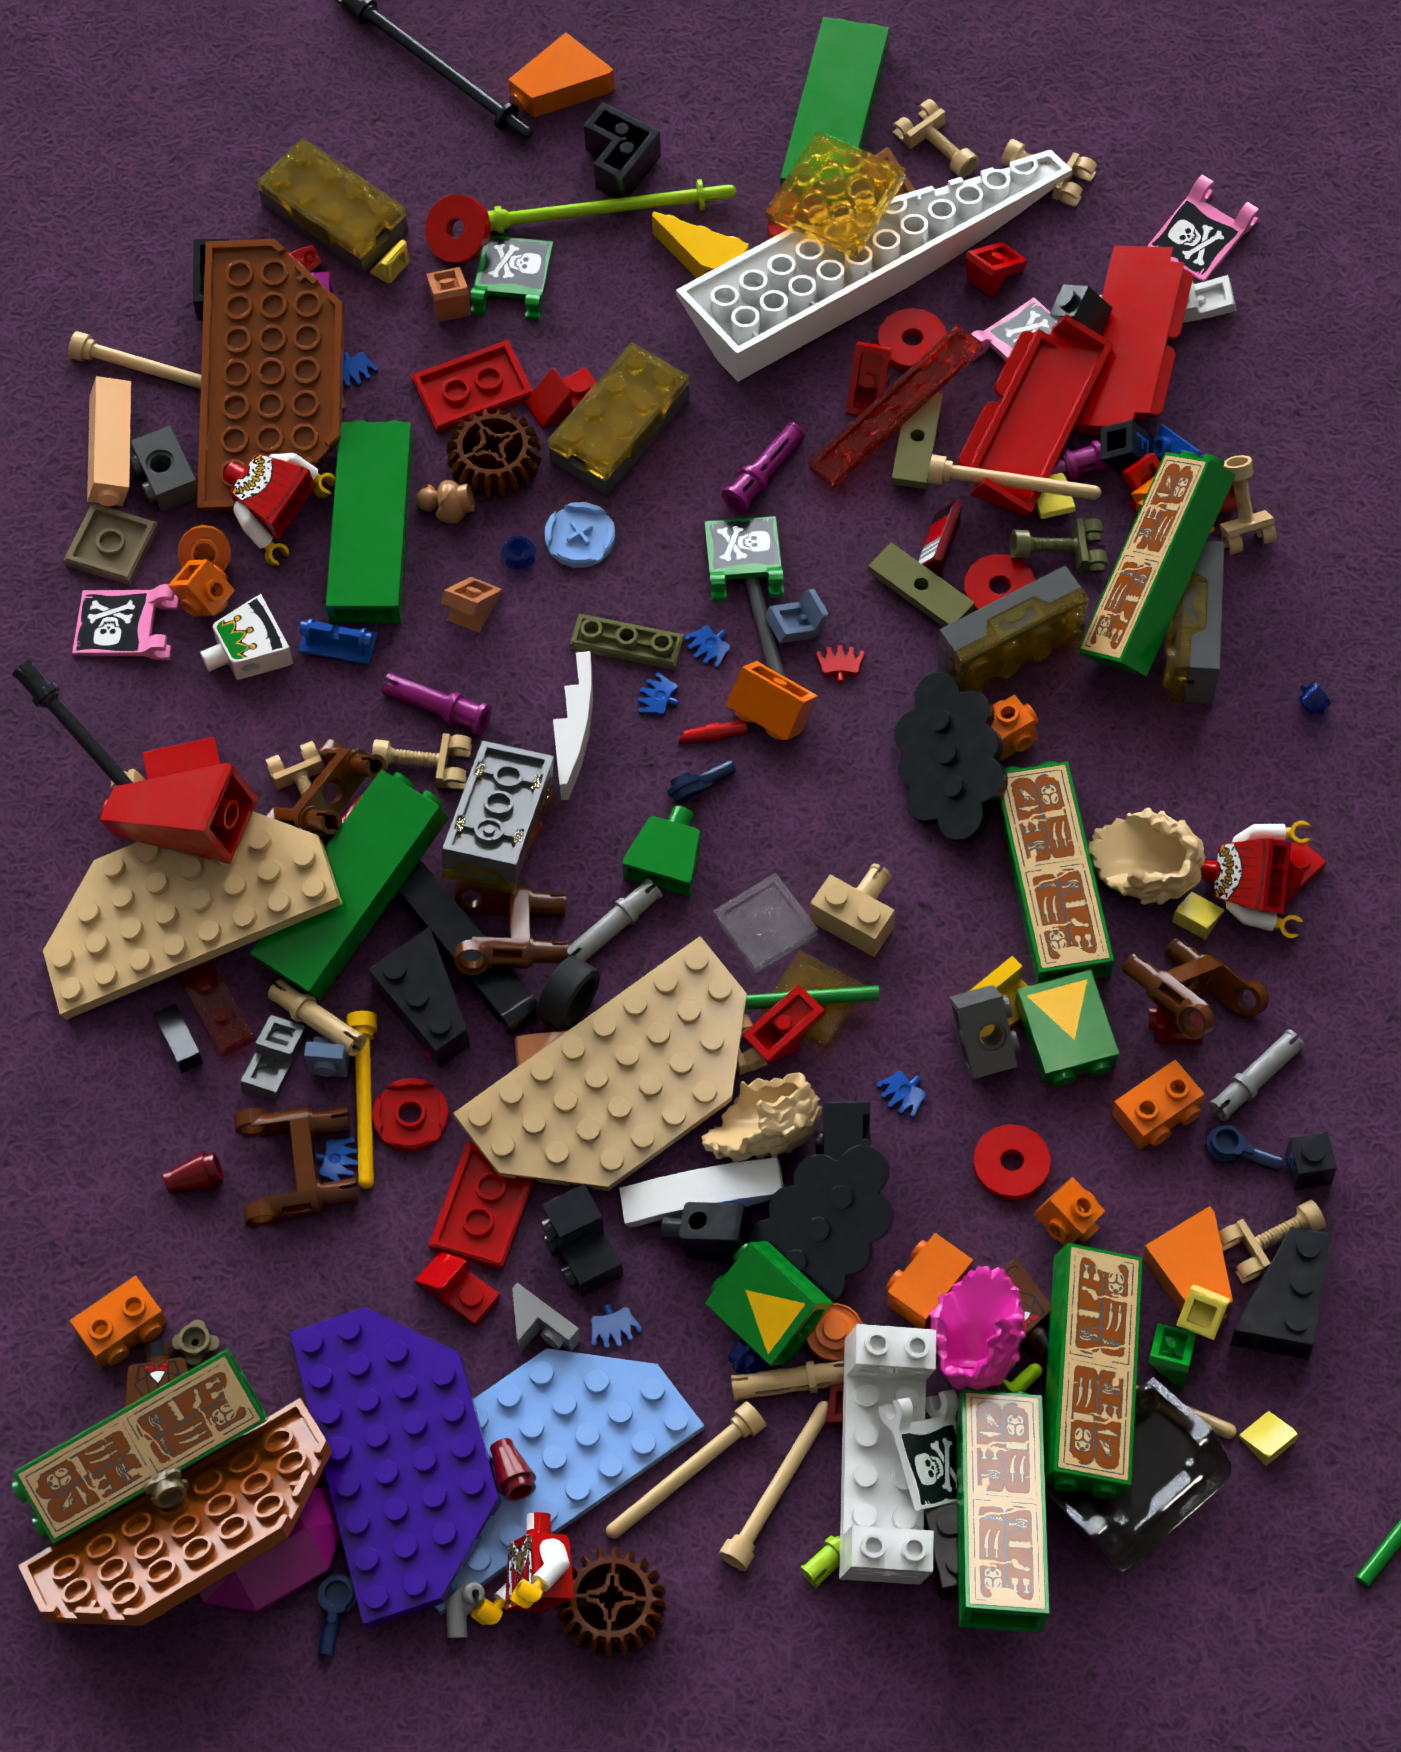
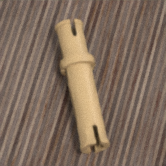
M284 979L276 981V984L282 988L281 990L274 984L270 987L268 992L269 1000L290 1012L291 1018L297 1023L304 1022L334 1044L345 1045L346 1052L350 1056L358 1054V1051L352 1048L353 1046L360 1051L364 1048L366 1043L365 1035L357 1032L318 1005L315 997L308 993L302 994Z
M844 1360L814 1364V1361H807L804 1366L731 1375L734 1401L809 1390L810 1393H817L820 1388L844 1383Z

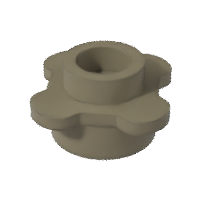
M201 1320L192 1321L172 1339L173 1348L180 1350L186 1356V1362L190 1366L201 1364L202 1358L209 1352L216 1351L220 1345L218 1337L210 1335L205 1323ZM194 1340L199 1341V1344L197 1346L192 1345V1342Z
M170 1469L155 1475L152 1480L144 1485L143 1489L146 1494L152 1495L151 1500L153 1504L159 1508H171L184 1500L189 1483L187 1480L181 1479L182 1474L179 1469Z

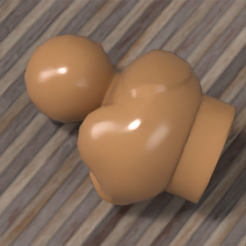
M445 480L440 483L438 491L429 484L428 487L421 489L416 496V504L422 511L432 512L439 506V509L436 511V517L441 522L456 524L464 518L465 513L475 511L474 496L468 483L459 485L452 480Z

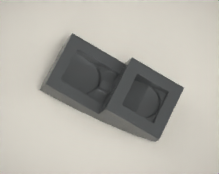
M270 1015L255 1043L256 1053L241 1079V1090L277 1101L306 1032V1026Z

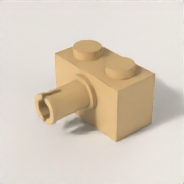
M872 864L859 886L854 888L830 874L810 902V922L875 957L894 929L895 910L876 900L886 884L891 880L892 875L884 867L878 873L880 865Z

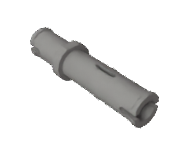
M647 878L625 899L620 897L615 901V907L568 946L567 958L575 956L584 962L588 960L629 923L634 925L639 920V915L657 899L662 897L657 886L652 888L651 886L654 883Z
M1286 1030L1267 1051L1245 1071L1237 1073L1230 1080V1085L1209 1102L1208 1106L1213 1113L1221 1106H1224L1216 1116L1221 1121H1227L1246 1101L1250 1102L1258 1094L1257 1090L1299 1051L1304 1049L1305 1045L1301 1038H1298L1292 1045L1289 1044L1297 1035L1294 1031Z

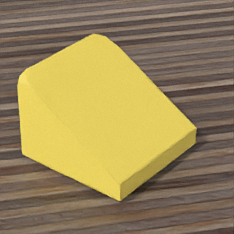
M401 240L393 246L372 268L370 273L386 283H391L409 264L406 241Z
M1063 473L1052 474L1048 478L1067 481ZM1042 492L1035 505V509L1041 519L1076 511L1071 496Z
M1191 892L1174 912L1173 923L1206 940L1223 914L1224 909Z
M1192 1285L1176 1325L1214 1340L1230 1299L1197 1285Z
M1268 1411L1243 1431L1239 1438L1267 1466L1296 1442L1298 1433Z

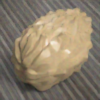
M1145 808L1142 812L1128 813L1126 820L1116 818L1112 825L1096 828L1092 835L1093 841L1088 845L1091 863L1099 879L1104 881L1105 885L1110 889L1119 891L1124 897L1128 895L1141 899V904L1143 905L1151 903L1163 904L1169 899H1178L1194 888L1201 880L1200 868L1205 862L1202 840L1193 834L1185 820L1177 822L1166 815L1165 811H1160L1157 814L1152 812L1151 808Z
M800 1072L787 1074L783 1079L773 1078L770 1081L756 1078L749 1085L742 1081L740 1083L739 1097L735 1098L734 1104L728 1107L726 1112L722 1114V1126L714 1127L707 1134L701 1136L702 1144L706 1151L714 1152L716 1159L730 1157L733 1163L748 1160L753 1156H756L757 1159H763L765 1156L773 1158L783 1152L790 1153L794 1148L803 1145L813 1136L822 1113V1107L818 1105L820 1098L811 1089V1084L808 1081L806 1082L804 1074Z

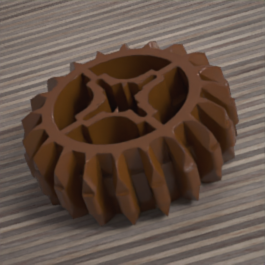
M484 408L482 416L477 417L471 412L469 422L459 420L458 430H451L450 441L446 445L447 466L451 470V476L454 478V481L459 480L460 485L468 483L474 496H477L481 490H484L485 496L489 500L492 496V491H498V494L503 499L506 489L510 488L517 495L519 490L518 483L528 487L530 477H536L538 472L537 466L540 465L542 460L540 452L541 442L537 437L534 426H528V421L525 417L517 419L513 410L505 416L500 408L497 409L495 414H489ZM477 441H479V445L472 448V452L467 454L471 446L474 445ZM521 451L517 459L508 465V461L515 457V453Z
M617 1547L612 1548L611 1557L604 1558L602 1549L598 1548L595 1551L596 1561L591 1562L588 1556L583 1555L580 1558L583 1569L572 1566L574 1599L559 1605L565 1608L558 1612L559 1621L568 1622L564 1627L566 1636L577 1634L574 1640L576 1647L581 1648L590 1641L588 1651L590 1655L595 1656L600 1646H603L606 1659L612 1658L613 1648L620 1647L622 1657L626 1658L629 1656L628 1644L633 1643L636 1650H643L644 1645L640 1636L643 1635L648 1640L653 1641L656 1638V1632L651 1626H663L664 1618L659 1612L667 1610V1601L660 1597L666 1594V1588L664 1584H655L660 1579L658 1570L646 1572L649 1567V1561L646 1558L634 1564L635 1552L629 1550L624 1559H621L619 1548ZM606 1575V1581L601 1588L588 1590L587 1594H582L585 1587L591 1581ZM620 1575L634 1580L642 1588L646 1597H637L635 1592L625 1591L620 1586ZM614 1586L618 1602L615 1603V1607L612 1609V1618L610 1619L606 1603L609 1601V1596H612V1587ZM578 1608H588L590 1613L599 1614L603 1618L604 1631L589 1625L581 1616ZM637 1611H643L632 1625L617 1631L618 1623L626 1615H636Z

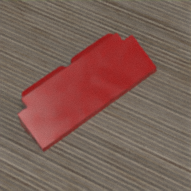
M1114 246L1101 296L1113 307L1101 336L1112 342L1113 346L1072 430L1101 438V427L1133 419L1146 422L1149 416L1157 417L1162 413L1175 359L1174 349L1167 346L1166 342L1167 339L1174 340L1180 335L1193 280L1192 274L1188 270L1183 269L1184 262H1170L1173 247Z
M1068 314L1051 327L1049 334L1040 329L1034 333L1028 330L1023 331L1018 336L994 385V391L1000 399L998 403L991 401L983 407L959 455V465L1049 478L1113 343ZM985 478L980 483L974 484L969 495L1021 515L1029 516L1042 492L1002 487Z

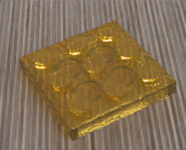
M816 130L766 209V218L857 258L908 176L907 170L902 166Z

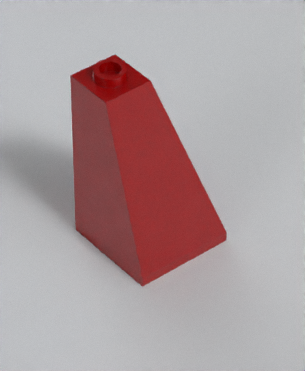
M223 763L115 786L109 799L102 806L99 820L113 836L231 864L258 797L233 764Z

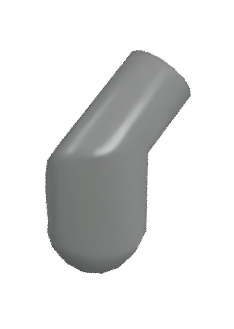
M475 1581L465 1582L447 1599V1638L467 1637V1616L481 1604L485 1597L484 1588Z

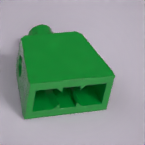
M674 806L668 820L656 816L649 817L623 859V878L641 884L648 878L654 883L651 887L657 886L661 890L691 898L701 848L700 830L690 826L694 815L693 812L683 806Z

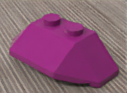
M325 1486L312 1490L288 1539L276 1545L272 1550L241 1566L237 1571L226 1575L203 1589L199 1593L203 1602L212 1606L217 1605L259 1613L329 1572L341 1535L328 1487Z

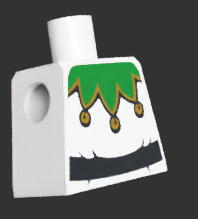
M261 594L216 621L212 627L217 645L200 652L209 672L228 664L236 680L293 664L289 645Z

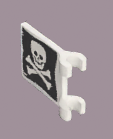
M954 1389L939 1392V1395L926 1397L925 1409L932 1417L930 1419L911 1422L913 1405L909 1397L897 1399L891 1404L881 1405L878 1408L882 1422L894 1434L915 1511L957 1503L955 1417L958 1408V1397Z

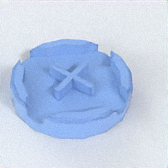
M575 502L567 504L559 512L556 513L555 511L549 517L545 526V545L550 555L559 563L573 568L590 567L600 563L611 553L615 544V525L612 519L606 515V511L601 507L591 503Z

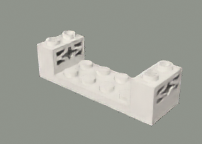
M856 1324L845 1339L839 1579L920 1585L933 1572L934 1531L924 1530V1510L915 1511L894 1434L882 1422L878 1408L881 1405L891 1404L897 1399L909 1397L913 1405L911 1422L925 1420L926 1380L936 1370V1330Z

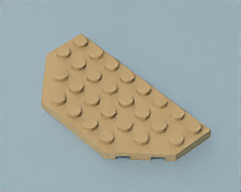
M253 811L231 864L141 842L133 843L95 859L43 950L60 1015L67 1020L342 905L343 903L323 841L316 834Z
M699 936L453 1113L454 1118L499 1177L536 1179L542 1183L565 1186L585 1184V1186L596 1190L609 1191L732 1101L747 993L702 937Z

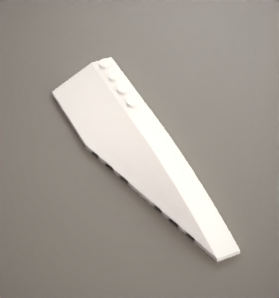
M1052 150L1012 161L1010 162V167L1001 170L994 169L993 167L980 171V176L965 181L962 177L949 180L948 186L934 189L933 186L882 200L879 202V207L872 209L859 207L849 210V216L836 220L826 217L817 220L816 226L803 229L801 225L796 226L678 288L676 295L717 361L738 382L878 305L956 258L1051 191L1055 183L1072 175V169Z

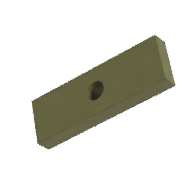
M908 389L892 473V485L927 489L930 461L935 446L943 394Z
M892 542L868 565V573L943 627L969 615L975 609L974 601Z
M579 613L570 641V649L583 652L590 651L593 654L676 670L684 643V634ZM630 638L631 640L624 641L623 639Z

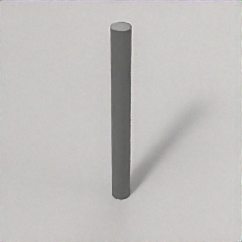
M744 578L767 667L785 677L773 630L764 616L767 608L759 578Z

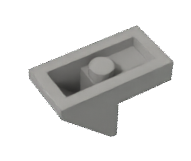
M516 1283L512 1291L519 1353L524 1350L539 1330L542 1331L541 1337L555 1349L563 1346L569 1352H572L581 1341L579 1328L519 1283Z

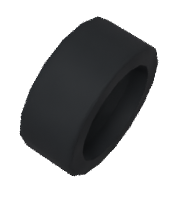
M575 956L566 958L559 964L546 982L536 1006V1016L559 1031L570 1030L577 1024L590 1006L600 983V972Z

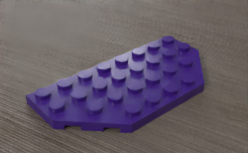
M365 1307L290 1332L310 1414L332 1449L324 1471L363 1625L368 1629L445 1603L453 1589L451 1585L462 1565L466 1566L481 1539L480 1534L490 1516L495 1515L502 1502L461 1355L459 1352Z

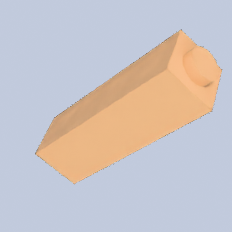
M98 376L95 378L89 400L87 502L99 503L103 506H123L129 489L131 381Z

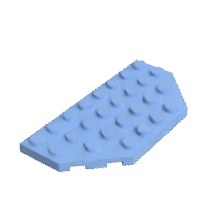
M546 1348L474 1398L495 1480L496 1474L490 1446L500 1439L510 1438L515 1448L535 1473L536 1480L534 1483L536 1489L531 1495L519 1501H508L504 1495L500 1494L502 1502L495 1515H491L480 1534L481 1539L466 1566L462 1565L451 1585L453 1589L447 1599L463 1583L475 1581L484 1586L507 1569L508 1547L510 1542L526 1535L527 1514L534 1512L551 1514V1534H557L705 1430L704 1424L658 1364ZM446 1601L434 1606L440 1615L446 1612Z

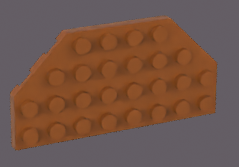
M275 239L207 241L205 245L197 508L200 512L233 511L234 501L230 494L233 485L223 480L224 471L231 462L246 468L257 454L270 456L272 454L295 453L315 467L341 439L345 307L342 301L333 293L331 294L299 261L297 262Z
M299 1398L268 1416L266 1422L180 1471L182 1474L181 1479L187 1480L189 1487L186 1490V1497L178 1505L171 1508H159L152 1503V1495L146 1494L144 1491L21 1563L18 1567L46 1622L143 1626L288 1539L332 1453V1449L303 1401Z

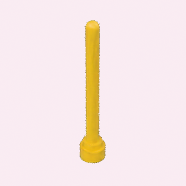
M355 1011L347 1015V1025L366 1037L365 1046L361 1051L355 1047V1050L358 1051V1054L355 1056L358 1183L361 1188L369 1189L374 1184L370 1040L374 1038V1034L377 1032V1015L371 1011Z

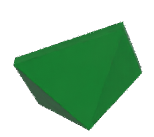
M1158 1323L1148 1363L1180 1390H1183L1196 1333Z

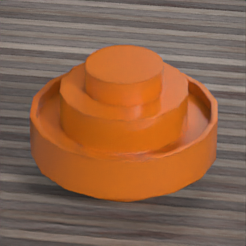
M200 525L193 527L183 535L179 542L178 557L182 567L189 560L208 559L213 565L224 571L230 562L231 548L229 541L222 531L213 526Z
M833 1303L807 1338L806 1343L811 1352L820 1360L826 1362L844 1360V1342L846 1337L856 1324L863 1323L858 1314L849 1306Z

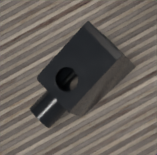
M687 1202L683 1208L682 1218H663L661 1239L664 1241L680 1242L685 1254L690 1259L733 1265L735 1253L741 1246L748 1243V1237L754 1224L745 1205L742 1203Z

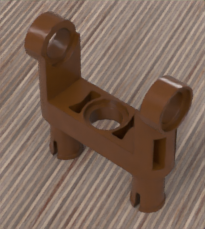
M326 739L318 749V754L322 761L327 764L324 770L293 808L273 807L265 816L318 836L321 833H337L338 831L335 828L340 829L342 825V819L338 812L366 777L375 778L381 769L386 771V761L381 755H368L362 749L345 748L332 739ZM332 782L336 787L337 793L335 799L328 803L324 799L323 789L326 784Z
M465 877L456 883L454 899L462 910L471 912L472 915L508 916V938L472 937L471 940H465L456 946L454 962L459 972L466 975H478L487 968L528 969L533 966V963L560 964L567 958V940H533V937H530L529 918H531V915L565 916L566 892H532V888H528V886L487 885L483 880ZM473 890L479 892L481 897L470 901L464 899L461 895L466 891ZM474 951L481 954L482 957L476 961H467L462 958V955L466 952Z
M1180 936L1174 938L1165 950V956L1177 963L1178 967L1160 972L1142 958L1139 953H1136L1126 960L1122 968V972L1125 975L1130 976L1146 989L1147 997L1177 1020L1180 1032L1190 1040H1197L1209 1035L1215 1026V1018L1209 1008V1004L1199 996L1210 993L1237 1015L1241 1014L1245 1017H1252L1264 1012L1269 1004V994L1260 982L1245 981L1213 955H1202ZM1245 989L1251 991L1256 998L1254 1009L1249 1008L1243 1000ZM1193 1011L1202 1016L1204 1026L1201 1031L1197 1030L1191 1023V1013Z
M347 1106L313 1112V1109L305 1107L268 1113L261 1108H248L234 1115L235 1132L241 1136L260 1134V1137L291 1133L297 1192L258 1197L259 1201L246 1205L244 1207V1220L247 1227L259 1228L258 1224L264 1223L274 1226L282 1218L321 1213L322 1210H325V1206L359 1202L356 1177L321 1183V1180H318L317 1170H315L314 1166L315 1151L313 1139H317V1135L351 1131Z

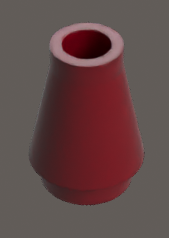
M202 1151L172 1170L163 1172V1179L169 1194L183 1191L216 1188V1183L224 1181V1175L216 1153L206 1154Z
M503 1438L494 1442L490 1446V1452L493 1456L498 1492L504 1495L508 1501H519L528 1497L536 1489L534 1483L536 1480L535 1473L515 1448L512 1439Z

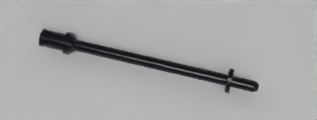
M335 0L338 4L343 5L352 12L358 22L361 24L371 22L495 116L494 124L496 128L504 130L509 126L526 139L533 135V128L517 116L519 109L516 104L509 102L503 106L379 13L375 0Z
M30 659L19 665L18 667L21 671L15 669L12 675L31 694L34 705L36 707L48 708L116 786L133 783L59 699V687L54 682L50 683Z

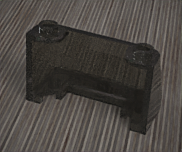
M1152 1377L1136 1389L1131 1486L1114 1499H1098L1092 1496V1492L1082 1490L1061 1492L1055 1490L1054 1485L1045 1484V1500L1113 1572L1120 1573L1133 1566L1219 1490L1228 1480L1232 1466L1214 1429Z

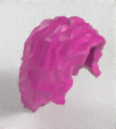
M978 1266L975 1271L970 1270L967 1275L963 1276L962 1281L953 1284L951 1292L948 1294L942 1293L938 1297L939 1304L929 1313L932 1319L931 1329L936 1330V1367L940 1374L947 1378L951 1385L958 1390L972 1388L983 1391L990 1386L1000 1385L1016 1365V1362L1019 1361L1020 1352L1018 1349L1022 1340L1026 1337L1022 1325L1025 1321V1313L1021 1308L1023 1301L1019 1298V1288L1013 1284L1009 1276H1006L1004 1269L997 1267L991 1270L989 1266Z

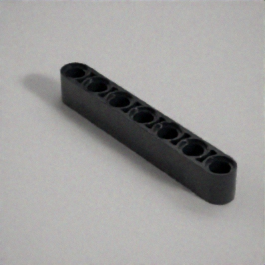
M420 859L395 897L411 916L416 915L420 920L417 924L422 930L430 926L434 940L442 947L439 951L456 969L454 962L456 946L465 940H471L472 937L485 936ZM469 951L462 955V958L467 961H476L482 957L481 954L474 951ZM487 968L478 975L464 974L461 976L476 996L481 995L486 1002L483 1004L499 1023L503 1021L508 1027L506 1032L509 1035L514 1034L537 1018V1000L511 968Z

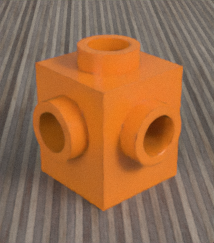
M208 559L189 560L168 585L181 600V607L193 616H215L226 608L228 604L227 599L235 591L227 581L225 572L213 565Z
M1015 694L1006 700L993 704L994 720L991 727L1001 735L1004 741V749L999 758L1002 761L1016 752L1028 749L1034 741L1038 740L1035 724L1039 720L1032 707L1028 703L1023 706Z
M1072 1177L1057 1189L1033 1215L1047 1228L1051 1237L1065 1246L1067 1243H1073L1077 1239L1082 1243L1086 1242L1100 1228L1095 1221L1105 1210L1098 1204L1094 1195L1085 1190Z

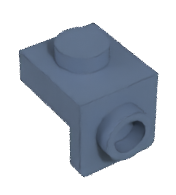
M815 589L806 590L799 602L770 606L764 616L779 643H787L816 637L828 619L829 614Z
M319 1036L315 1037L313 1042H306L304 1058L309 1074L324 1077H347L350 1055L347 1054L345 1045L334 1044L326 1037Z

